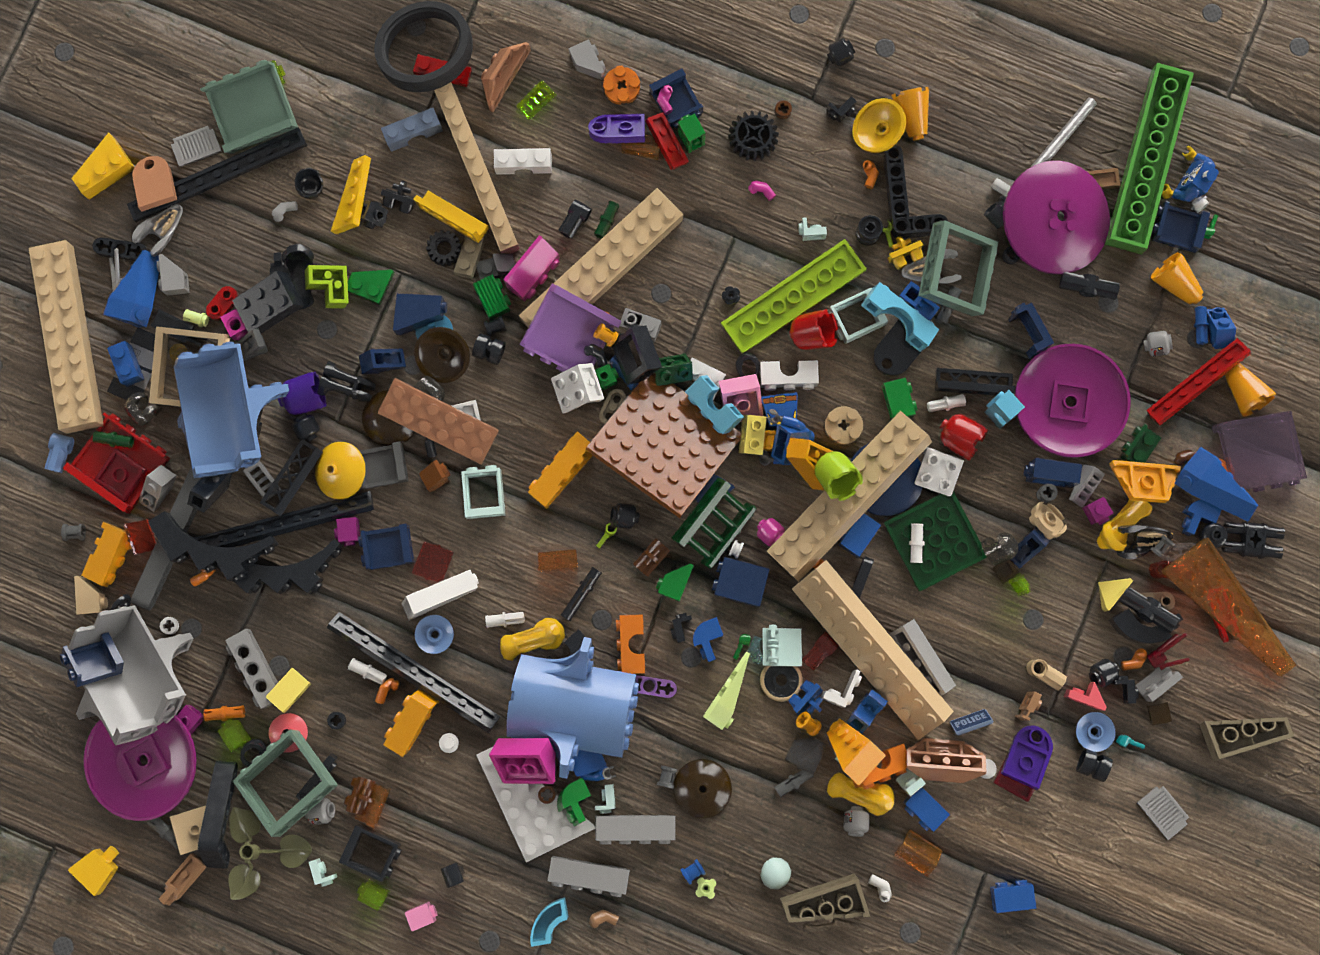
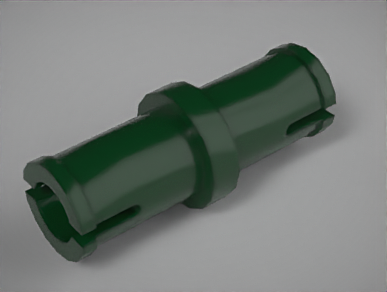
M614 201L608 202L604 214L599 218V225L594 232V236L602 239L607 234L610 225H613V219L620 207L618 203Z
M96 430L92 437L94 443L109 444L110 447L132 448L134 445L133 436L119 435L117 432L106 433Z

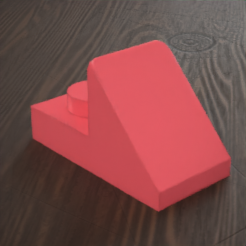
M1095 682L1089 683L1085 695V691L1074 687L1073 690H1066L1064 697L1100 711H1106L1107 707Z

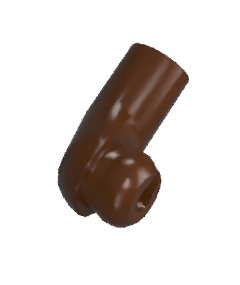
M1188 449L1178 452L1175 455L1174 463L1178 466H1183L1184 462L1189 461L1196 452Z

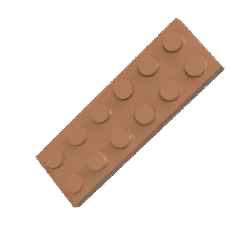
M396 378L393 380L378 411V414L481 465L499 431Z

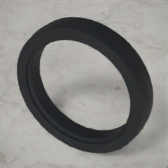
M423 1L403 7L385 21L377 34L374 52L379 69L391 84L409 92H428L449 84L463 72L472 55L473 39L466 20L458 10L445 3ZM437 18L445 20L457 28L459 32L457 50L450 61L440 69L424 75H408L397 71L390 65V45L395 36L407 25L421 19Z

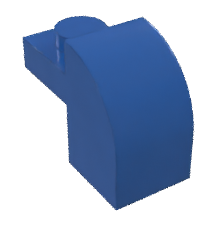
M911 281L899 297L904 299L909 306L918 310L923 317L931 321L940 307L932 301L918 296L920 287Z
M1204 500L1190 503L1182 511V513L1189 516L1182 523L1184 528L1182 534L1187 536L1194 535L1200 521L1206 524L1216 523L1222 509Z
M717 617L701 623L693 635L694 647L702 645V648L699 649L703 660L707 659L708 662L716 660L709 641L723 636Z
M871 690L862 698L846 723L862 734L888 701L874 690Z

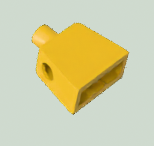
M109 846L105 852L101 849H95L70 867L68 871L93 896L99 895L104 891L118 870V866L113 862V859L119 852L113 846Z

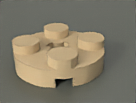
M847 406L837 407L828 414L825 420V433L832 441L839 445L851 444L859 438L863 430V420L856 409ZM842 421L849 424L845 431L838 426Z
M1039 502L1031 510V516L1029 517L1031 524L1036 526L1045 538L1049 540L1061 536L1067 529V525H1064L1062 521L1065 519L1063 514L1050 503L1045 505L1043 504L1044 502Z

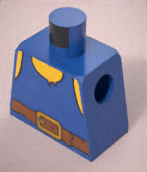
M797 392L761 397L765 417H775V415L769 412L770 409H774L779 416L783 417V415L797 419ZM766 418L769 429H775L778 424H781V422L772 424Z

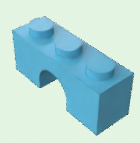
M707 375L700 376L685 391L689 401L701 409L700 413L713 423V428L718 433H729L745 417L732 403L725 404L721 409L716 408L713 403V397L719 388Z
M1010 390L1005 394L1001 391L986 405L988 409L985 411V414L1000 429L1024 409L1025 406Z

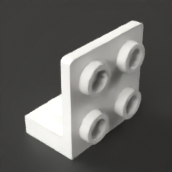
M593 363L578 364L551 378L563 414L586 403L604 400Z
M927 447L923 453L924 458L915 484L951 496L964 460Z
M857 669L852 671L842 697H840L842 693L829 689L828 691H823L820 698L841 708L850 705L854 697L852 690L854 687H858L862 678L859 675L860 671Z

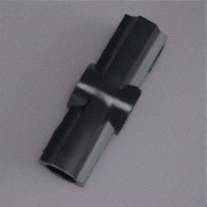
M1063 272L1059 288L1079 292L1080 295L1085 297L1098 296L1116 300L1120 283L1102 280L1092 274L1078 275Z
M1130 587L1125 590L1119 600L1120 603L1137 612L1138 617L1143 621L1153 622L1170 634L1180 620L1179 617L1164 609L1156 599L1152 597L1146 598Z

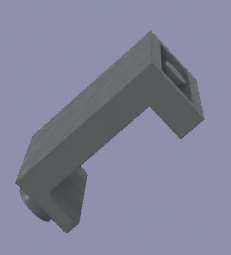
M394 442L389 446L359 450L365 462V478L361 486L362 489L409 481L403 444L401 442Z

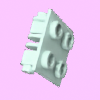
M769 625V628H763V666L802 667L801 629L777 628V625Z

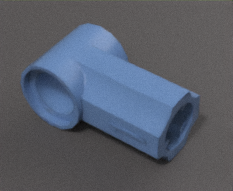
M53 433L49 439L48 447L50 451L44 469L62 473L67 455L71 453L74 447V438Z

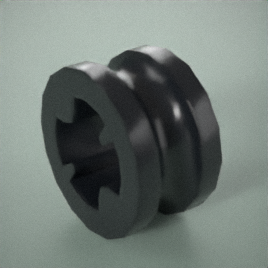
M1011 246L1007 247L1002 254L1003 261L1010 265L1015 264L1020 259ZM1010 251H1013V254L1016 255L1013 260L1010 259V256H1007Z
M333 712L328 716L327 723L332 729H341L346 724V717L342 712ZM336 715H339L338 718H341L342 721L335 726V723H332V718H336Z

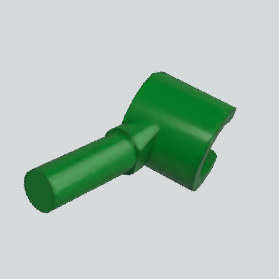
M1214 214L1209 228H1206L1204 238L1210 239L1214 235V227L1218 215Z
M740 635L739 644L733 656L734 659H738L743 645L749 646L750 635Z

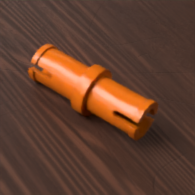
M244 705L235 707L221 706V708L204 709L203 716L206 722L212 720L228 721V719L245 718L246 712Z

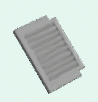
M208 126L173 139L174 144H171L179 167L222 152L214 130H210Z
M1164 786L1160 789L1155 787L1137 802L1167 840L1171 839L1187 825L1186 820L1189 816Z

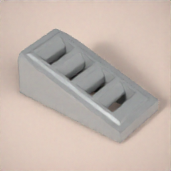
M260 460L255 465L243 470L263 497L265 495L264 491L274 481L271 474ZM259 466L261 470L251 475L250 472ZM260 474H265L259 481L255 480ZM269 479L270 482L262 488L259 486L262 482ZM275 494L269 495L267 500L273 497Z
M1083 465L1080 484L1073 488L1069 500L1079 507H1083L1105 474L1094 466Z

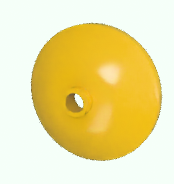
M887 98L876 99L866 104L858 112L853 123L852 132L857 145L870 153H880L892 148L905 131L906 116L904 110L897 102Z
M331 443L322 450L323 453L316 462V482L320 490L328 497L346 499L353 496L363 484L365 478L364 458L360 451L350 443Z

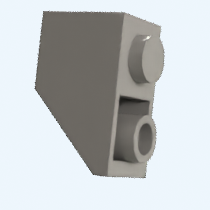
M589 39L568 48L571 60L578 72L600 80L605 78L604 72L606 67L603 61L598 60V50L595 44L591 45Z
M159 254V261H157V269L161 276V279L158 280L159 289L167 296L190 293L188 274L163 254Z
M625 308L621 318L620 327L625 330L635 324H638V326L647 325L652 341L655 343L661 328V320Z
M162 465L157 467L146 476L138 502L155 512L171 491L176 475Z

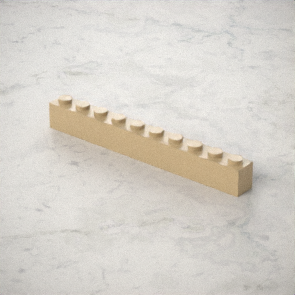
M450 82L434 90L499 250L501 254L514 253L520 250L453 85Z

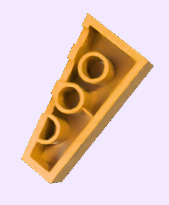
M577 431L568 440L562 451L560 450L555 455L553 462L542 470L540 478L538 480L535 479L529 485V495L547 509L593 456L586 451L590 441Z
M840 718L830 726L827 732L842 770L857 785H860L886 756L868 738Z

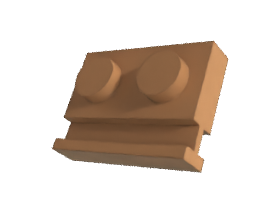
M1027 692L1019 707L1021 712L1016 714L1015 717L1021 721H1030L1031 718L1028 716L1030 713L1038 711L1042 704V700H1040L1042 695L1037 692Z

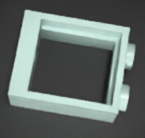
M872 287L830 306L829 312L833 313L838 326L837 336L845 344L885 326L888 322L885 314H880L876 317L873 315L876 323L848 335L837 313L864 300Z
M489 465L481 470H478L477 467L466 468V471H461L465 518L505 516L502 470L497 468L496 465ZM496 476L499 506L471 509L469 478Z

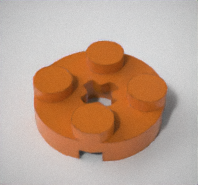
M620 65L610 70L604 78L603 88L605 95L614 104L621 105V103L628 104L633 102L640 92V79L632 69ZM625 82L626 88L618 89V83Z

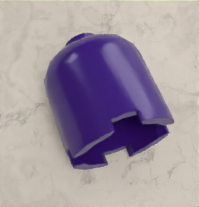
M309 372L285 381L283 384H288L289 392L286 397L278 398L280 406H284L286 411L293 415L326 407V396L317 394L320 382L317 373Z

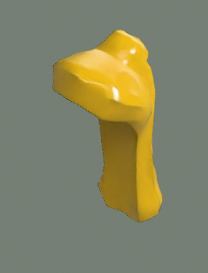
M1128 500V503L1117 516L1103 525L1102 531L1097 538V545L1101 549L1123 551L1127 545L1128 533L1121 534L1118 532V527L1136 525L1142 518L1150 516L1153 506L1145 501Z
M544 618L531 629L512 635H504L500 640L501 654L505 660L513 661L521 653L537 648L545 650L557 649L565 638L564 627L556 619Z
M838 772L833 775L827 786V793L832 798H845L852 803L865 807L868 812L876 816L885 814L894 805V792L887 784L876 783L875 786L866 790L863 787L855 788L851 778Z

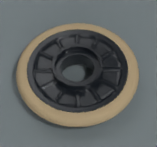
M765 666L761 672L760 684L763 692L770 699L784 702L788 701L792 695H797L800 692L803 677L797 666ZM780 674L785 675L787 678V682L783 686L776 683V677Z

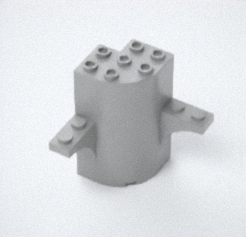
M135 605L100 612L93 626L80 627L74 631L68 647L69 650L99 642L101 634L109 632L124 661L122 674L83 685L85 692L76 712L79 720L98 716L115 745L138 740L157 731L158 725L163 722L167 724L177 714L186 696L174 675L172 659L188 651L194 638L191 633L154 640Z

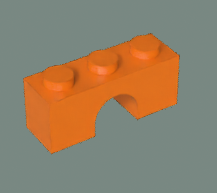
M619 615L620 620H616V632H620V639H617V651H621V659H617L618 671L631 674H645V654L633 653L629 648V641L633 636L644 635L643 615Z
M904 743L883 750L882 752L886 756L882 759L881 767L878 768L876 766L860 785L853 781L855 788L863 787L866 790L875 786L874 782L878 780L880 783L890 780V775L892 774L898 776L906 773L907 762Z

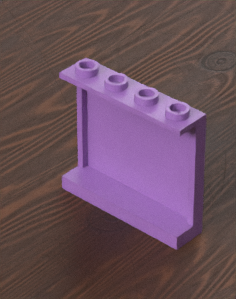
M552 284L520 345L525 347L523 351L531 356H534L535 353L540 355V360L548 365L551 362L557 365L556 369L562 372L578 364L593 363L594 366L597 361L596 357L585 355L584 347L595 344L603 349L606 343L599 338L593 337L599 324L603 323L606 328L613 331L614 327L619 328L622 321L563 288Z

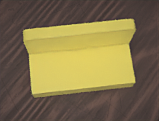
M291 668L266 695V698L285 714L308 689L311 683L294 668Z

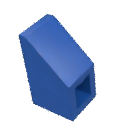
M1225 308L1207 309V323L1210 325L1208 327V338L1214 349L1225 348L1235 340L1236 327Z

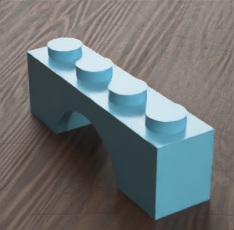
M880 282L871 289L861 304L863 308L875 317L880 314H892L900 319L906 330L905 341L919 352L929 346L939 331V328L933 322L923 317L918 310L909 306L904 299L898 297L886 285Z

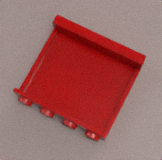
M104 412L102 414L105 416L103 420L104 426L98 427L96 430L133 436V447H110L109 444L94 443L92 435L71 464L67 462L63 469L117 508L130 514L139 501L146 476L160 465L165 466L170 457L165 455L167 451L159 445L157 447L151 445V439L143 434L141 437L135 433L137 430L129 424L124 426L120 423L122 419L113 413L108 415ZM115 448L147 469V472L126 502L94 481Z

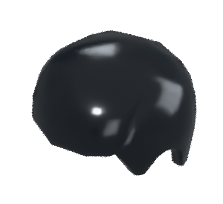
M304 168L296 174L294 180L295 189L301 197L313 199L322 193L323 180L317 170Z

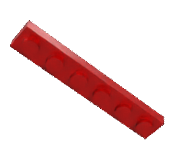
M1238 338L1148 408L1146 410L1147 414L1159 426L1248 357L1251 354V350Z

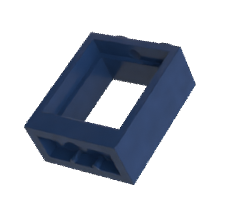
M1035 458L1028 465H1025L1024 477H1026V482L1052 484L1058 487L1073 488L1080 484L1082 464Z

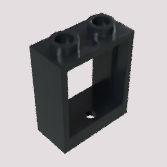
M638 324L629 326L625 333L618 335L617 340L612 345L626 385L640 383L662 368L647 325L638 326ZM631 340L634 341L642 365L639 367L636 365L629 346Z
M358 824L354 827L339 863L382 882L386 878L389 879L394 868L391 865L394 860H398L401 854V843ZM363 834L393 847L381 873L352 860Z

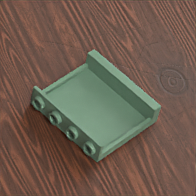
M267 60L259 61L256 63L257 66L252 68L244 67L239 70L240 73L235 75L227 74L222 77V80L207 82L205 87L200 88L202 92L206 93L225 143L222 145L224 153L233 154L298 128L274 63Z

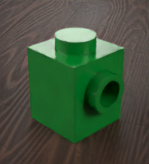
M607 364L595 370L602 391L617 385L616 379L619 376L614 367L611 368Z

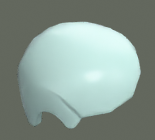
M771 858L764 863L760 876L764 885L768 888L780 889L789 882L791 869L789 864L782 858Z

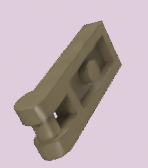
M488 231L479 243L465 236L454 269L456 276L473 279Z

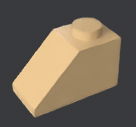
M74 576L76 615H96L105 611L108 608V600L105 594L85 577Z

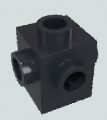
M363 201L360 221L364 223L363 226L369 229H374V227L382 228L387 220L389 210L383 208V204L380 202Z

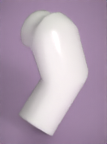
M872 874L868 883L877 887L879 898L882 902H888L892 896L889 883Z

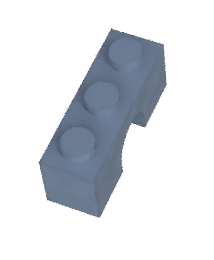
M434 108L427 109L381 128L391 152L407 146L408 141L413 137L424 135L427 138L443 131Z

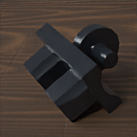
M404 180L400 182V185L393 184L392 188L398 191L388 188L386 190L382 189L381 195H384L382 204L385 207L394 208L395 201L398 200L401 201L399 211L410 214L413 205H417L413 200L414 197L404 194H411L412 189L407 188V182Z

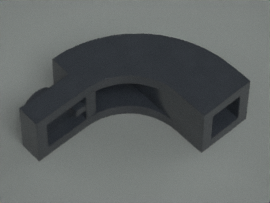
M1129 608L1122 610L1109 619L1113 628L1121 636L1135 643H1158L1172 637L1169 632L1157 625L1148 627L1141 624ZM1179 613L1174 614L1180 618L1179 622L1183 620ZM1179 622L1177 623L1174 630L1180 626Z

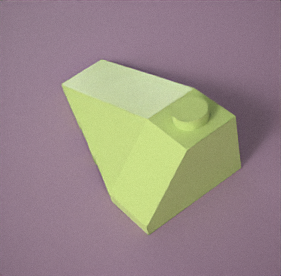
M748 652L744 654L703 715L705 719L721 730L724 727L728 729L734 720L731 716L734 713L750 654Z

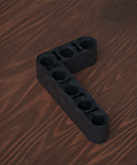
M895 144L892 148L885 151L883 158L889 217L892 224L891 233L895 238L899 236L902 238L931 236L934 222L948 220L942 214L909 216L903 151L900 146ZM889 153H896L897 158H891ZM896 170L899 176H893L890 171ZM892 189H899L901 194H894ZM894 207H901L903 212L897 213ZM921 223L924 229H917L915 224ZM903 225L905 231L897 230L896 226Z
M216 761L198 840V852L207 868L227 869L229 866L230 852L224 841L235 787L233 780L237 777L238 772L237 762Z

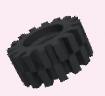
M440 230L439 233L437 231L434 232L435 235H431L429 237L430 240H427L428 246H426L429 257L435 264H441L444 267L446 264L451 266L452 262L455 264L462 247L458 237L448 230L446 232L444 230ZM441 242L451 244V251L446 255L437 252V246Z

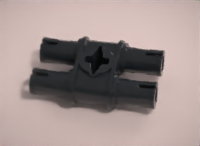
M1247 521L1242 523L1224 522L1223 527H1231L1226 528L1227 533L1239 534L1241 541H1226L1223 546L1229 547H1222L1223 553H1236L1241 557L1250 556L1258 557V559L1264 557L1281 559L1283 557V553H1276L1283 552V547L1265 544L1266 538L1283 540L1285 534H1278L1285 532L1283 527H1271L1265 523L1257 524L1248 523ZM1250 537L1256 539V543L1250 541Z

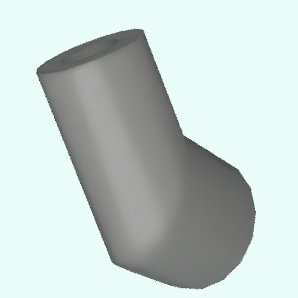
M297 202L280 203L272 210L274 221H282L284 218L283 214L287 211L298 210Z

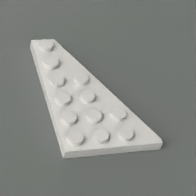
M493 747L477 754V758L526 862L595 829V825L588 819L574 827L573 823H570L567 819L566 809L558 812L557 795L552 803H542L538 798V792L545 786L544 784H503L489 757ZM546 789L544 793L542 792L541 797H544L543 800L548 801L553 796V793H550L551 790Z

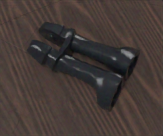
M328 361L323 376L320 379L317 394L324 396L329 391H334L351 397L352 400L370 402L372 395L361 391V388L374 391L376 384L368 378L364 379L361 376L357 377L338 369L335 363ZM330 378H335L353 384V388L335 382Z

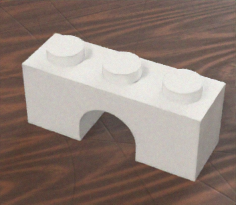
M494 149L496 174H515L516 170L526 169L533 171V174L552 173L551 149Z
M818 360L799 361L797 364L798 372L793 376H786L781 372L780 361L760 362V388H765L767 391L776 390V387H784V390H794L795 387H803L804 390L814 389L819 384Z

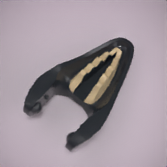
M1144 525L1118 527V532L1121 534L1133 532L1134 541L1130 548L1117 551V555L1125 559L1140 558L1149 553L1150 549L1159 543L1162 535L1172 541L1173 533L1166 529Z

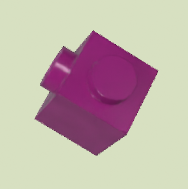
M1105 497L1082 508L1091 525L1097 522L1101 525L1110 520L1108 516L1114 514Z
M356 517L336 519L335 539H338V542L344 544L345 547L355 546L356 542H359L358 537L360 536L359 519Z
M185 705L177 715L187 727L190 735L193 734L204 720L203 714L192 705Z

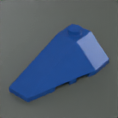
M147 250L141 252L126 276L121 279L120 284L108 297L103 315L136 327H147L159 276L157 269L159 255L153 257Z
M1200 447L1183 467L1174 484L1189 494L1248 522L1259 505L1243 487L1238 485L1233 479L1234 476L1231 472L1228 473L1218 457Z

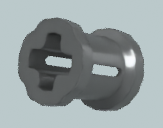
M1045 484L1039 488L1036 496L1041 502L1048 503L1056 498L1058 491L1054 485ZM1046 490L1047 492H1050L1051 495H1044L1043 492Z
M83 523L75 526L63 524L61 528L63 541H68L69 539L84 541L86 537L85 525Z
M1162 535L1159 543L1150 550L1165 560L1167 553L1177 545Z
M661 765L662 772L657 785L674 789L673 781L678 769Z

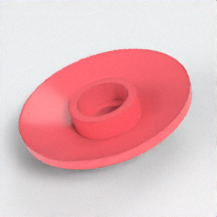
M292 713L279 715L272 721L269 727L271 744L281 738L280 735L286 729L300 731L305 740L308 736L305 721L300 716ZM294 742L284 752H294L299 748Z

